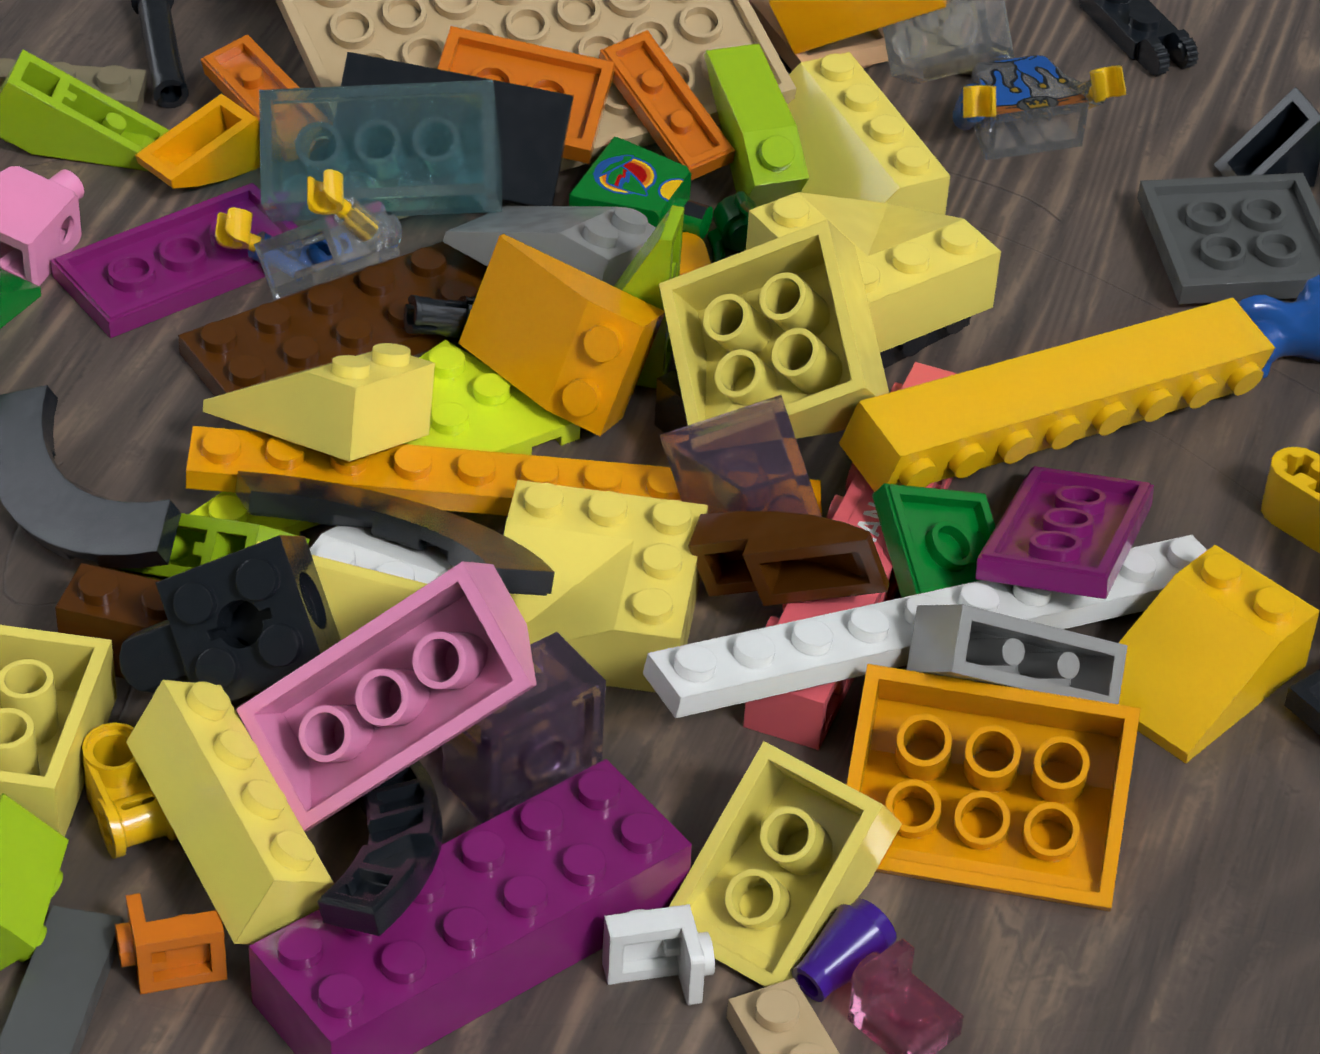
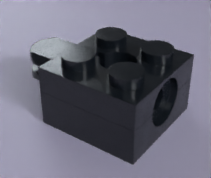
M278 535L156 582L155 584L168 620L131 634L121 646L119 661L121 672L126 681L138 691L155 693L162 680L191 683L208 682L214 685H221L224 692L230 698L232 706L236 707L246 703L341 641L305 536Z

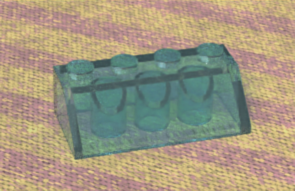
M493 80L259 90L261 205L272 222L329 218V215L311 212L307 205V177L311 176L315 180L323 182V172L327 169H333L343 174L344 199L350 202L353 208L364 205L356 210L365 218L382 212L393 213L386 217L502 212L501 151ZM333 214L334 216H333L332 218H331V217L329 218V219H343V218L338 217L336 214Z

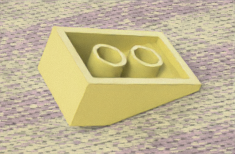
M392 343L376 344L371 352L357 356H336L328 364L203 400V412L350 462L429 435L435 363L411 356V350L403 345Z
M763 741L669 907L690 904L698 933H709L713 945L714 958L764 987L792 979V969L803 960L837 907L841 904L851 905L867 887L902 823L882 803Z

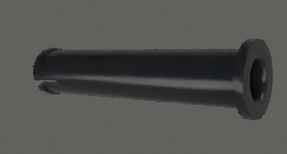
M131 0L132 8L140 18L153 86V98L155 102L159 100L158 104L161 107L168 109L179 107L187 101L189 91L185 82L171 13L174 0Z

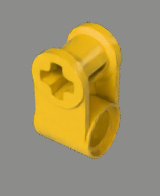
M117 722L102 724L92 729L86 735L82 744L87 800L98 820L104 843L113 859L125 856L128 847L166 836L170 841L178 839L126 743L134 727Z

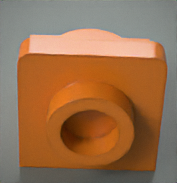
M140 893L125 895L128 922L115 924L116 942L121 968L135 965L140 995L227 980L224 929L222 920L216 910L196 914H183L172 918L146 922Z

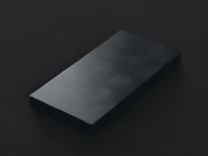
M347 52L325 165L331 168L520 205L553 206L574 96Z

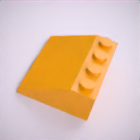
M867 664L846 785L882 803L902 823L875 872L1111 911L1141 708Z

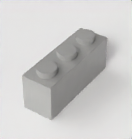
M964 604L917 605L906 670L1119 704L1128 645Z

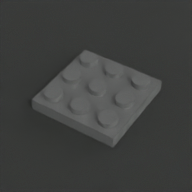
M1303 173L1140 181L1137 199L1178 304H1207L1229 298L1241 301L1254 295H1267L1276 299L1297 298L1304 289L1305 283L1309 279L1320 275V209Z

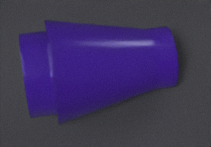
M856 899L851 905L841 904L837 907L803 960L792 969V977L795 978L804 994L816 1002H822L833 991L890 957L889 947L897 939L896 931L887 916L877 906L865 899Z

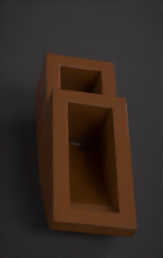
M731 511L701 514L688 545L691 554L698 556L697 569L709 597L757 591L763 606L884 593L888 591L890 584L870 531L842 521L810 514L781 511Z

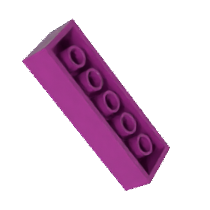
M604 759L442 844L433 872L420 894L382 935L376 936L323 923L320 909L250 945L249 960L252 1003L295 1054H414L603 948L604 916L627 913L637 909L650 910L669 907L690 871L692 844L607 759Z

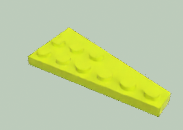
M444 340L419 357L435 363L429 435L403 444L532 455V447L556 439L562 446L580 439L579 426L545 410L482 361L447 340ZM221 492L190 513L192 515L260 524L300 536V531L319 525V523L250 515L236 493Z

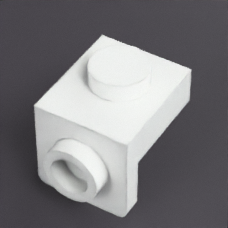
M690 904L650 910L637 909L627 913L604 916L602 965L608 985L678 975L686 1004L702 1003L704 976L714 975L715 958L711 937L708 932L698 933Z

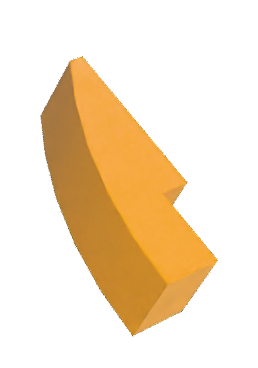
M222 93L135 154L138 164L173 189L198 187L225 181L253 171L282 156L261 134L258 118Z

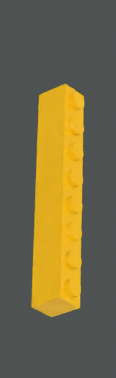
M1229 298L861 400L853 412L839 445L874 492L884 483L927 487L931 483L954 476L957 478L968 477L981 468L1001 462L1012 464L1020 461L1028 454L1048 448L1062 449L1075 440L1095 434L1106 436L1122 426L1142 420L1153 422L1163 417L1166 413L1189 406L1192 409H1196L1213 399L1233 393L1237 396L1243 395L1252 390L1261 381L1264 374L1262 369L1275 347L1234 298Z

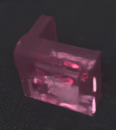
M904 938L882 953L878 951L870 953L858 964L851 977L852 990L848 1020L888 1054H935L961 1035L964 1016L911 973L915 947Z

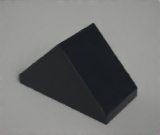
M1295 87L1214 165L1224 177L1303 173L1309 187H1314L1320 163V113L1304 94Z

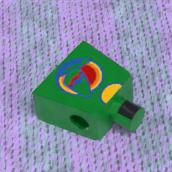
M615 136L569 195V206L631 208L644 214L648 219V223L654 227L658 226L672 205L684 207L683 232L695 234L701 239L708 233L713 217L712 206L690 200L692 173L687 166Z

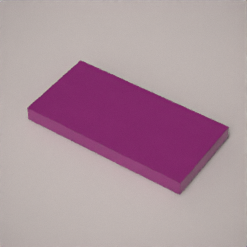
M250 183L51 260L52 276L107 336L113 338L276 273L248 256V249H230L222 247L217 243L215 231L218 213L227 214L228 209L232 207L250 211L253 214L251 233L255 235L264 231L274 237L298 226L254 183ZM301 229L274 238L287 245L308 236Z
M1038 466L1031 467L977 558L976 579L1106 599L1150 511L1154 485H1151L1149 482Z

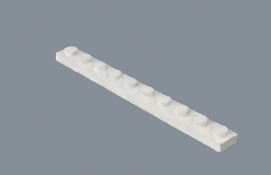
M1193 535L1133 547L1130 549L1106 599L981 580L650 652L647 654L643 675L673 716L680 718L866 675L867 664L891 668L906 666L917 605L964 604L1060 629H1068L1142 612L1148 608L1176 573L1207 550Z

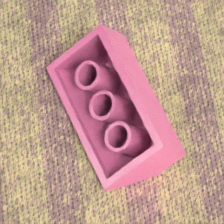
M462 561L238 707L236 710L257 745L260 755L280 790L285 794L287 802L303 830L308 831L535 687L537 683L527 624L493 564Z

